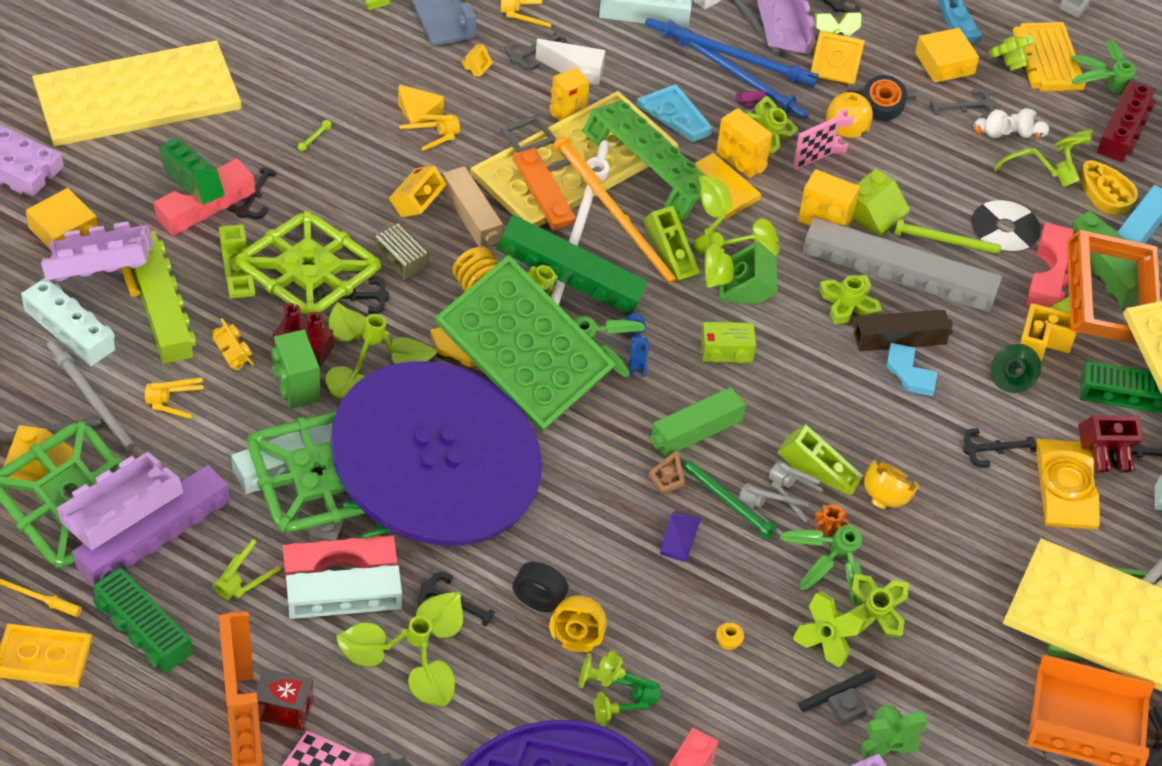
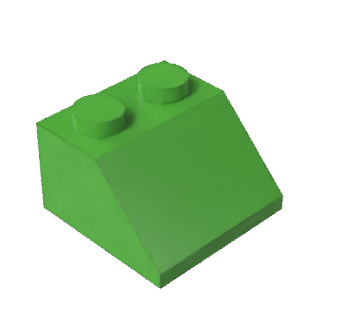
M759 241L730 256L734 266V277L731 282L720 285L721 301L759 304L778 294L777 257Z

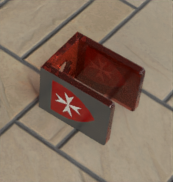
M264 669L255 691L257 692L259 703V721L303 731L314 701L313 679Z

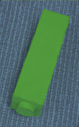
M730 387L654 422L650 437L651 442L656 449H659L667 457L675 451H680L742 422L746 404Z

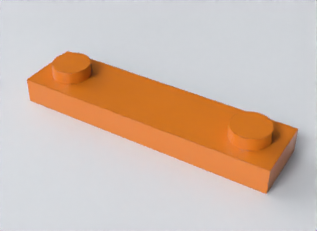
M536 148L514 153L513 162L552 230L574 225L576 217Z

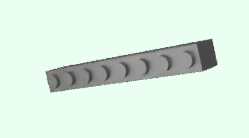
M814 217L808 230L802 252L812 257L989 313L993 307L1002 279L1001 275Z

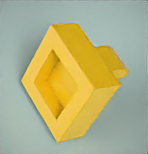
M476 44L465 56L466 60L461 61L466 70L471 69L474 77L482 76L493 63L484 44Z

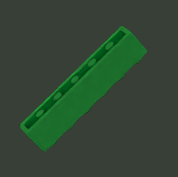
M512 214L496 247V250L504 255H510L530 268L532 266L538 268L540 265L549 266L557 275L556 280L627 315L633 313L648 282Z

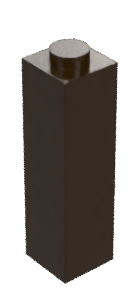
M945 309L857 316L854 336L859 351L889 349L891 343L908 347L947 345L949 334L953 332L952 320L948 319Z

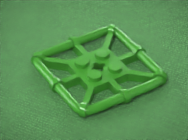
M336 412L307 419L299 417L294 422L250 433L247 438L248 450L258 476V487L260 490H263L274 523L278 526V530L286 533V531H299L330 522L338 524L342 519L366 514L363 510L352 508L338 509L335 506L332 495L347 491L336 473L332 461L330 441L313 445L308 429L333 423ZM299 431L304 448L287 451L266 441V439ZM260 450L284 461L289 473L274 477L269 476ZM315 467L324 469L322 475L319 476L316 472L312 473L311 470H314ZM293 483L297 498L288 513L283 516L273 488ZM319 498L324 499L328 512L294 520L304 502Z
M78 420V423L66 426L40 444H33L29 447V451L0 469V502L17 522L16 527L19 531L25 532L45 559L55 565V568L62 569L63 566L74 563L73 550L65 555L68 529L60 522L56 509L72 499L65 496V488L77 490L85 484L90 488L97 483L95 478L108 470L116 472L119 470V463L122 462V459L112 453L95 430L85 424V421ZM76 434L73 457L57 468L46 455V452ZM83 435L106 461L105 465L92 473L80 460ZM35 459L48 472L47 475L36 482L7 478ZM4 488L34 492L43 505L26 516ZM49 512L61 526L57 553L54 552L33 525L34 522Z

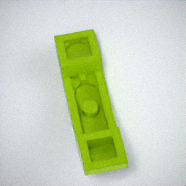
M244 224L220 226L219 236L229 298L255 296L253 276L246 274L235 264V257L247 248Z

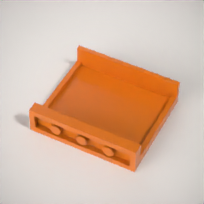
M234 611L218 615L232 765L262 766L257 692L237 694L236 681L254 680L249 612Z
M1043 655L1036 673L1027 746L1101 766H1145L1149 757V748H1146L1149 701L1155 683Z

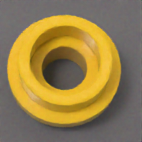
M724 623L718 627L716 639L722 648L733 650L742 644L744 632L737 624Z

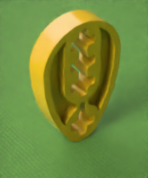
M1090 160L1083 164L1080 173L1083 189L1091 202L1099 210L1112 215H1123L1134 208L1138 191L1128 178L1117 170L1097 161Z

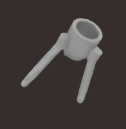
M777 462L769 473V479L773 481L771 487L781 495L790 497L782 487L786 486L789 488L795 481L820 493L823 492V488L816 485L820 483L819 479L792 468L784 462ZM788 503L795 513L807 523L808 518L797 505Z
M750 483L744 485L739 496V501L766 523L769 520L755 510L756 507L761 508L764 505L766 497L804 507L809 505L808 502L766 491ZM778 528L775 531V533L778 536H780L783 533Z

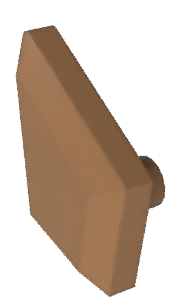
M677 451L673 452L649 472L648 476L661 495L685 486Z

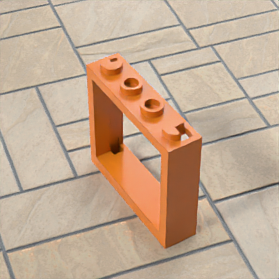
M1079 230L1066 240L1071 331L1137 344L1129 326L1093 319L1090 252L1136 261L1140 305L1161 301L1157 246Z

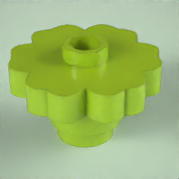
M1033 35L1016 39V36H1012L1002 40V45L988 50L991 59L1003 55L1006 66H1009L1010 71L1028 65L1026 61L1028 57L1024 47L1034 44L1035 40Z

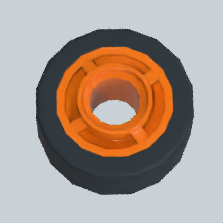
M879 75L867 82L862 96L870 102L874 119L888 121L898 117L904 110L907 91L903 83L897 78Z

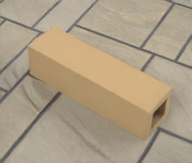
M463 166L444 172L442 178L447 185L442 191L479 247H486L498 243L503 233V223L466 167Z

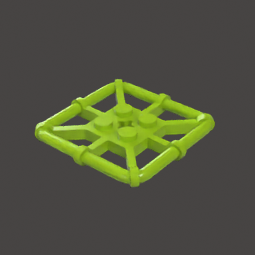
M307 210L294 216L276 229L268 230L264 237L235 257L236 266L246 274L252 275L253 279L266 287L268 293L277 295L286 303H294V308L296 304L299 305L300 312L307 316L311 312L320 313L343 296H349L353 293L354 288L381 269L380 259L350 239L348 233L345 231L340 232L328 222ZM303 223L304 239L296 245L291 246L280 238ZM310 223L335 240L325 247L319 245L311 239ZM270 244L282 252L276 258L252 257ZM345 246L363 260H341L334 253ZM258 269H276L283 276L277 280L270 279ZM340 271L360 272L350 280L343 282L334 276ZM292 282L306 291V303L288 292L284 287ZM323 283L334 289L333 292L314 304V289Z

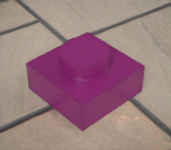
M764 90L736 93L737 102H744V106L757 105L758 100H762L765 97Z

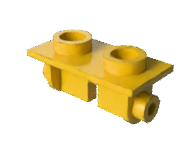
M221 318L220 320L224 326L213 330L212 339L220 351L223 352L222 354L230 368L240 370L247 361L254 366L255 364L250 358L253 352L245 341L240 342L238 339L242 336L233 323L229 326Z

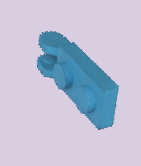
M949 0L938 1L943 17L950 29L960 28L969 43L981 41L982 34L966 7L963 6L962 0H951L954 8H950Z

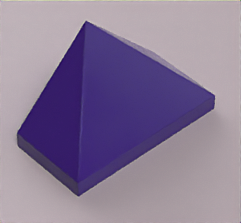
M675 510L670 515L660 555L686 562L701 518Z

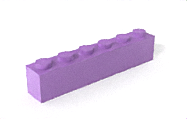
M209 465L205 466L181 482L184 493L92 551L85 544L73 550L75 567L93 586L119 568L124 570L132 567L142 557L158 550L162 544L178 537L193 524L200 523L213 511L223 508L230 501L228 484Z

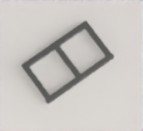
M538 115L501 128V133L516 152L532 148L537 150L549 144H554L556 140L555 136ZM536 122L548 138L521 148L509 132ZM562 152L560 153L565 159L547 166L549 172L571 164Z

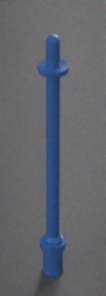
M652 18L645 20L647 27L663 32L662 38L664 39L669 34L787 75L790 82L793 83L797 81L814 88L819 74L802 69L800 65L795 64V66L789 67L672 26V19H669L667 24Z
M672 21V26L683 29L682 27L674 23V21ZM669 34V36L677 40L680 46L689 45L758 91L764 90L766 96L782 106V110L786 115L792 112L801 119L808 118L809 113L796 104L797 98L794 95L786 98L712 49Z

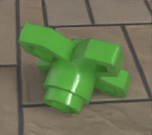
M892 705L883 706L875 711V718L869 721L866 730L869 739L864 741L861 747L864 760L876 754L882 757L889 751H898L901 754L919 750L921 741L918 734L925 731L928 723L924 712L907 714L902 718L900 711L896 710V707Z

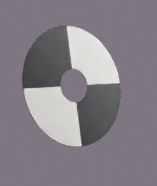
M1004 200L990 201L979 206L972 216V227L976 235L982 241L999 244L1001 250L1004 251L1027 249L1034 245L1040 236L1041 228L1036 216L1024 206ZM1000 219H1009L1014 222L1016 228L1012 232H1003L998 229L997 222Z

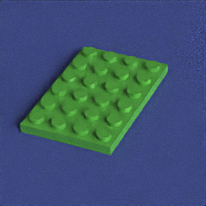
M510 255L499 262L434 319V322L498 388L518 405L541 432L547 429L616 366L614 361Z

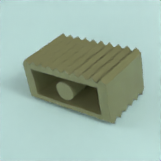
M397 223L396 226L393 225L392 228L389 227L388 230L385 229L384 232L381 231L380 234L375 236L376 252L388 262V265H391V268L403 280L429 267L430 251L425 244H420L415 239L410 229L405 230Z

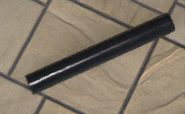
M868 669L798 703L799 708L803 713L827 702L829 697L850 688L855 689L874 680L875 674L872 669Z

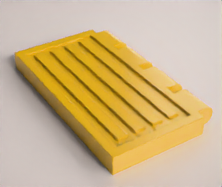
M1064 22L1021 23L1020 27L1013 28L1012 32L1016 39L1033 35L1035 40L1034 44L1024 47L1028 57L1026 59L1028 65L1024 67L1032 88H1039L1040 92L1084 90L1086 82L1072 84V80L1082 74L1079 63L1071 60L1075 52Z

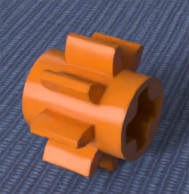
M837 504L823 505L821 512H816L814 521L818 523L816 530L822 531L826 537H832L840 527L848 525L849 520L845 519L847 511H843Z

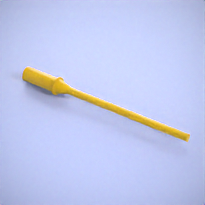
M0 579V585L45 602L50 609L54 608L78 617L82 611L81 606L60 599L56 595L44 596Z

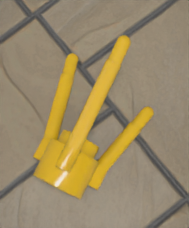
M501 0V13H507V18H516L540 26L551 27L550 23L515 13V11H520V5L542 4V0Z
M452 114L413 115L414 119L437 121L399 126L400 129L437 127L438 133L443 134L444 137L421 148L422 151H426L446 141L455 140L454 135L460 133L458 117Z
M203 378L164 383H147L145 402L152 405V410L164 411L191 419L192 414L163 404L164 402H169L170 392L203 390V385H192L202 383Z

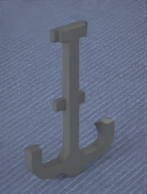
M559 31L554 32V36L547 39L555 42L559 40L562 43L567 42L565 36ZM514 41L507 44L505 52L510 57L512 64L519 65L524 70H534L539 67L537 61L527 64L522 60L536 53V44L531 45L530 49L520 54L514 53L511 50L517 49Z
M973 89L972 95L974 97L980 95L984 98V101H960L959 103L947 104L931 102L930 104L934 115H938L940 110L962 109V112H967V109L985 108L989 111V114H982L981 118L987 119L990 113L995 110L996 102L990 98L987 91Z

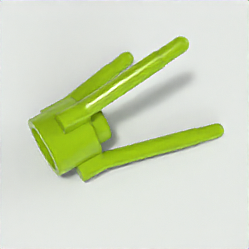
M540 265L538 268L532 266L527 274L543 290H547L546 293L551 297L557 275L549 266Z
M255 539L250 541L241 554L235 555L224 573L213 584V589L223 599L230 600L232 596L239 599L245 592L281 571V566H277L241 587L242 579L235 571L256 544Z

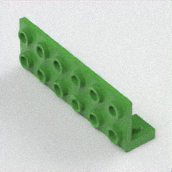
M620 100L593 109L582 132L597 146L600 145L601 141L607 139L610 131L673 187L664 207L673 205L679 221L686 220L696 201L701 200V184L698 177L706 175L697 168L696 164L681 154L678 148L671 145L660 132L650 126L645 118L639 116L628 103Z

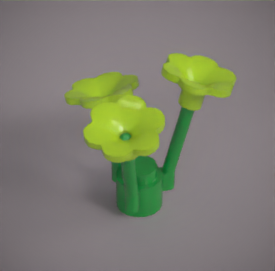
M612 650L607 656H604L599 664L600 669L592 667L591 654L587 653L582 665L578 688L582 689L589 678L601 681L602 686L605 687L615 682L632 687V699L637 701V703L618 705V703H610L609 698L605 696L604 692H598L597 698L594 699L596 722L600 726L607 728L608 723L611 721V715L618 714L619 711L636 709L647 711L649 705L657 704L660 697L659 683L626 672L621 667L622 657L618 656L617 652Z

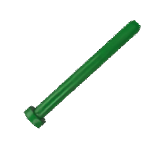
M692 461L684 463V469L757 528L760 531L759 536L768 540L772 537L777 529V526L772 521L766 523Z

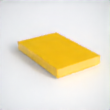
M711 153L694 163L706 176L718 179L727 187L731 196L732 207L730 211L724 212V220L761 199V193L715 153Z
M7 623L0 644V678L79 688L93 640L92 634Z

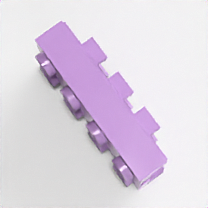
M757 0L768 46L791 50L796 53L810 54L816 44V39L813 32V27L815 26L813 17H809V2L805 0Z
M0 125V184H9L10 189L20 194L25 192L35 196L46 185L45 177L48 175V178L52 179L64 167L62 154Z
M129 221L115 223L114 231L106 232L104 226L89 228L90 235L81 236L79 230L64 232L66 239L51 241L49 247L52 256L49 259L44 258L41 262L46 280L55 279L56 281H62L75 275L85 277L98 271L113 272L121 267L137 268L144 265L149 257L148 251H151L154 243L149 225L130 227Z
M146 452L137 459L131 456L119 463L120 469L116 472L111 473L108 470L96 477L97 483L90 488L85 484L73 491V498L56 509L60 522L92 551L184 493L180 478L169 468L165 467L162 469L161 462L151 453Z

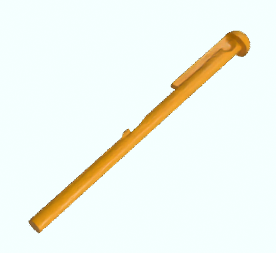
M567 137L557 138L554 142L555 152H562L668 284H672L676 280L674 274L634 227L628 215L621 211L601 186L602 181L572 146L571 140Z

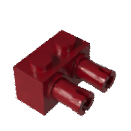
M294 303L286 304L283 309L284 318L273 333V348L274 336L305 330L320 368L334 347L333 330L323 325V314L320 313L318 315V312H311L308 314L307 320L300 317L299 305L296 304L294 309Z
M1093 415L1078 424L1081 448L1092 451L1096 473L1112 471L1109 449L1116 453L1118 473L1135 471L1132 448L1144 441L1140 416Z

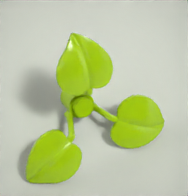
M1088 129L1077 132L1054 144V147L1061 145L1056 149V152L1064 149L1066 161L1056 164V170L1036 148L1022 149L1005 156L996 164L994 170L996 172L1005 161L1014 157L1035 154L1051 171L1053 177L1058 175L1062 187L1080 181L1074 163H1072L1070 150L1074 145H1089L1093 137V130Z
M700 176L698 178L701 184L703 207L711 217H718L709 228L704 230L705 234L697 237L694 242L696 251L702 256L705 255L706 288L727 284L734 277L732 259L728 254L724 253V249L721 248L722 246L754 240V243L759 241L776 256L780 251V245L774 226L766 219H758L753 223V235L724 240L720 233L714 232L715 227L725 218L724 212L731 210V196L727 187L718 179L711 176Z
M337 302L331 311L328 323L329 329L333 330L334 338L342 342H350L354 338L361 340L363 337L365 343L354 372L348 367H334L328 371L325 384L330 394L343 399L347 392L365 377L358 373L360 372L368 346L377 345L383 339L387 351L392 352L391 360L394 364L411 361H431L437 355V350L422 342L405 337L395 338L390 344L389 332L385 331L386 319L383 316L371 314L366 318L362 314L350 310Z
M459 592L446 593L424 601L418 607L416 616L411 619L408 629H402L401 633L388 644H385V632L378 625L359 623L337 634L338 646L342 653L354 664L362 667H374L383 662V650L391 649L406 637L411 645L421 648V663L423 666L413 669L409 675L408 687L411 694L421 702L439 707L447 706L455 690L454 674L451 668L443 661L437 660L428 665L426 648L431 631L438 638L453 637L460 631L463 624L461 595Z

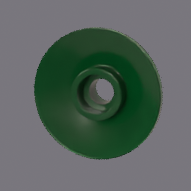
M1012 344L1001 349L991 364V376L994 383L1001 390L1009 393H1019L1029 389L1038 380L1041 372V361L1038 354L1031 347L1023 344ZM1022 368V372L1015 375V370Z

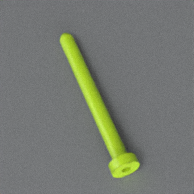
M897 219L894 235L897 236L905 233L996 254L1001 251L999 244L905 224L903 219Z

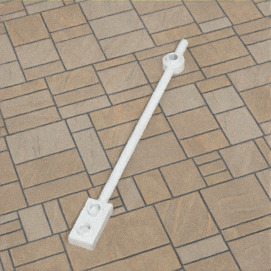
M606 140L601 141L596 157L586 162L601 181L607 179L609 175V164L605 159L610 143ZM588 184L569 242L578 246L595 193ZM556 280L551 298L559 305L565 284Z

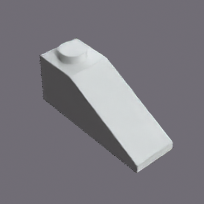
M537 38L535 59L560 73L578 67L589 80V84L599 86L604 68L605 50Z

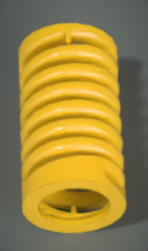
M483 246L475 247L464 252L456 260L452 273L465 292L494 268L499 261H497L489 248Z

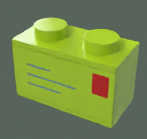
M703 322L701 333L702 362L753 363L756 349L754 323Z

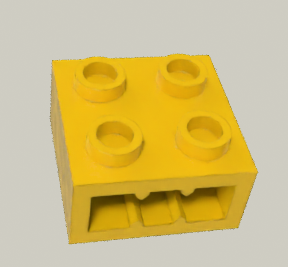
M960 28L921 35L918 38L915 54L934 83L975 74L979 56Z
M737 108L721 118L716 153L736 167L738 171L751 178L757 173H762L768 165L767 160L771 148L772 133Z
M69 188L26 210L28 228L49 249L51 241L66 239L64 232L79 230L81 236L90 235L89 228L98 227L97 216Z

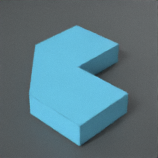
M891 343L886 368L902 381V386L907 391L933 397L938 372L913 367L916 348Z

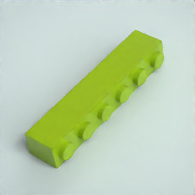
M151 231L154 243L151 251H148V260L144 265L132 268L162 364L192 358V347L196 346V340L193 331H188V327H190L187 312L182 313L181 310L184 309L181 294H176L175 292L178 290L175 276H170L169 274L172 272L169 258H164L163 256L166 254L163 240H158L156 232Z

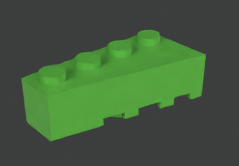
M1091 211L1074 220L1071 229H1074L1073 234L1083 230L1124 239ZM1090 252L1091 272L1096 278H1101L1106 285V291L1117 298V304L1121 309L1139 299L1136 261ZM1158 266L1159 275H1160V272H1161V269H1162V268Z

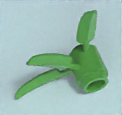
M1106 40L1111 59L1116 62L1112 71L1105 68V63L1083 55L1071 57V60L1095 69L1076 76L1072 80V84L1106 79L1110 76L1108 80L1110 91L1114 94L1122 95L1129 80L1133 81L1136 74L1135 66L1129 61H1123V54L1113 40Z
M580 316L574 320L594 342L597 331H606L609 334L645 330V326L642 323L630 320H608L605 323L606 326H597L595 321L587 316ZM606 344L598 345L616 364L613 369L623 377H629V370L621 358Z
M851 525L842 526L832 537H823V532L816 530H792L780 535L781 540L790 543L821 546L823 542H829L831 554L829 556L822 555L811 567L800 583V590H808L825 576L834 566L832 560L835 557L841 559L848 558L845 570L851 600L855 606L860 604V601L851 593L854 575H861L860 564L853 560V553L862 544V535L857 528Z

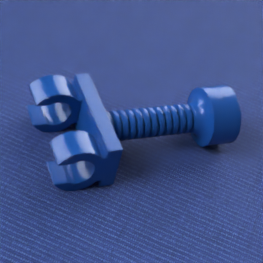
M632 313L625 319L640 322L645 326V318L639 313ZM645 330L628 332L632 335L629 367L630 375L633 377L635 369L642 370L643 377L647 372L648 337H642L641 334Z

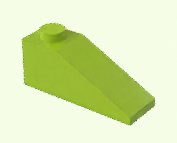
M674 206L651 212L643 220L651 243L666 266L676 277V281L678 282L700 274Z
M806 424L789 434L777 452L795 469L819 479L820 482L847 495L853 494L863 477L858 470Z

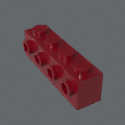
M1129 80L1102 135L1097 150L1098 154L1120 162H1124L1127 154L1132 155L1136 145L1134 140H1139L1143 130L1140 126L1145 127L1150 114L1147 111L1151 113L1155 106L1156 100L1153 99L1156 89Z

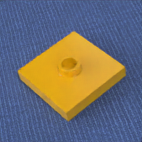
M820 31L811 72L818 73L819 79L847 85L855 84L865 40Z

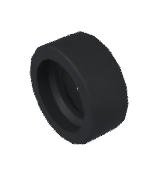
M532 561L525 563L520 568L513 581L512 589L516 597L528 607L541 612H553L566 597L569 585L566 578L553 567L541 562Z

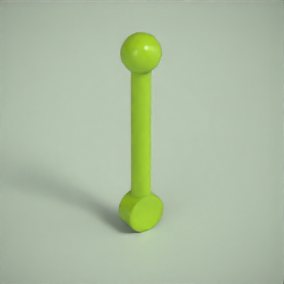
M324 120L322 126L305 142L298 144V150L301 152L305 151L307 145L324 130L331 129V121Z

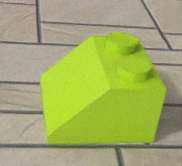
M875 168L856 184L860 186L853 220L879 237L890 230L897 223L898 218L902 219L909 213L910 209L895 180Z

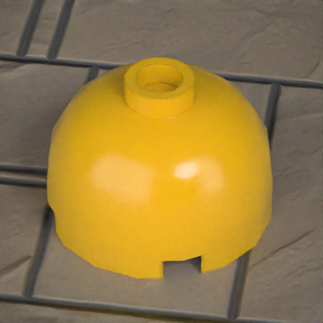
M844 92L838 94L830 102L826 113V121L837 117L842 109L848 110L847 117L854 116L853 124L847 127H838L837 135L853 138L861 136L862 132L866 130L867 132L870 130L873 111L870 102L864 96L858 93Z
M876 460L871 462L864 477V487L866 492L872 497L871 503L881 509H885L886 506L891 508L904 506L914 496L919 484L915 480L910 484L906 481L907 474L882 461L878 466Z
M574 595L562 600L551 616L549 628L554 639L557 637L563 642L562 647L577 653L589 652L593 650L594 646L600 645L603 641L607 627V618L604 609L597 601L584 595Z

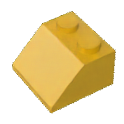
M19 425L4 466L29 451V447L33 444H40L54 434L47 429ZM63 441L46 452V455L58 468L73 457L74 449ZM35 459L7 478L36 482L47 475L48 472Z

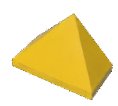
M399 85L398 105L410 124L430 121L414 119L413 115L444 114V96Z

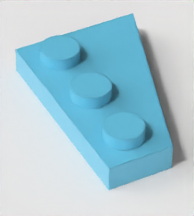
M676 84L636 99L637 107L691 142L712 135L713 127Z

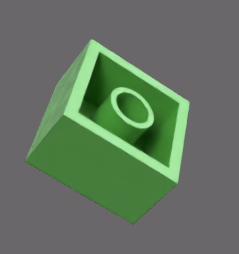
M305 330L274 336V348H271V356L275 365H272V373L274 379L279 380L281 383L279 384V391L282 399H287L290 409L320 402V368Z

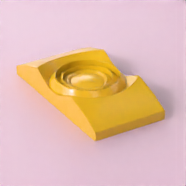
M1036 439V454L1045 526L1098 529L1100 517L1099 493L1094 481V457L1090 449H1082L1081 442Z

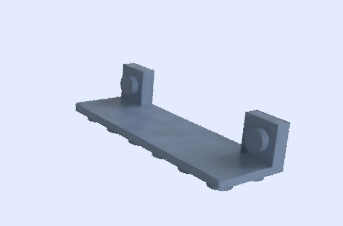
M411 0L432 46L476 38V15L469 2L461 4L459 0Z

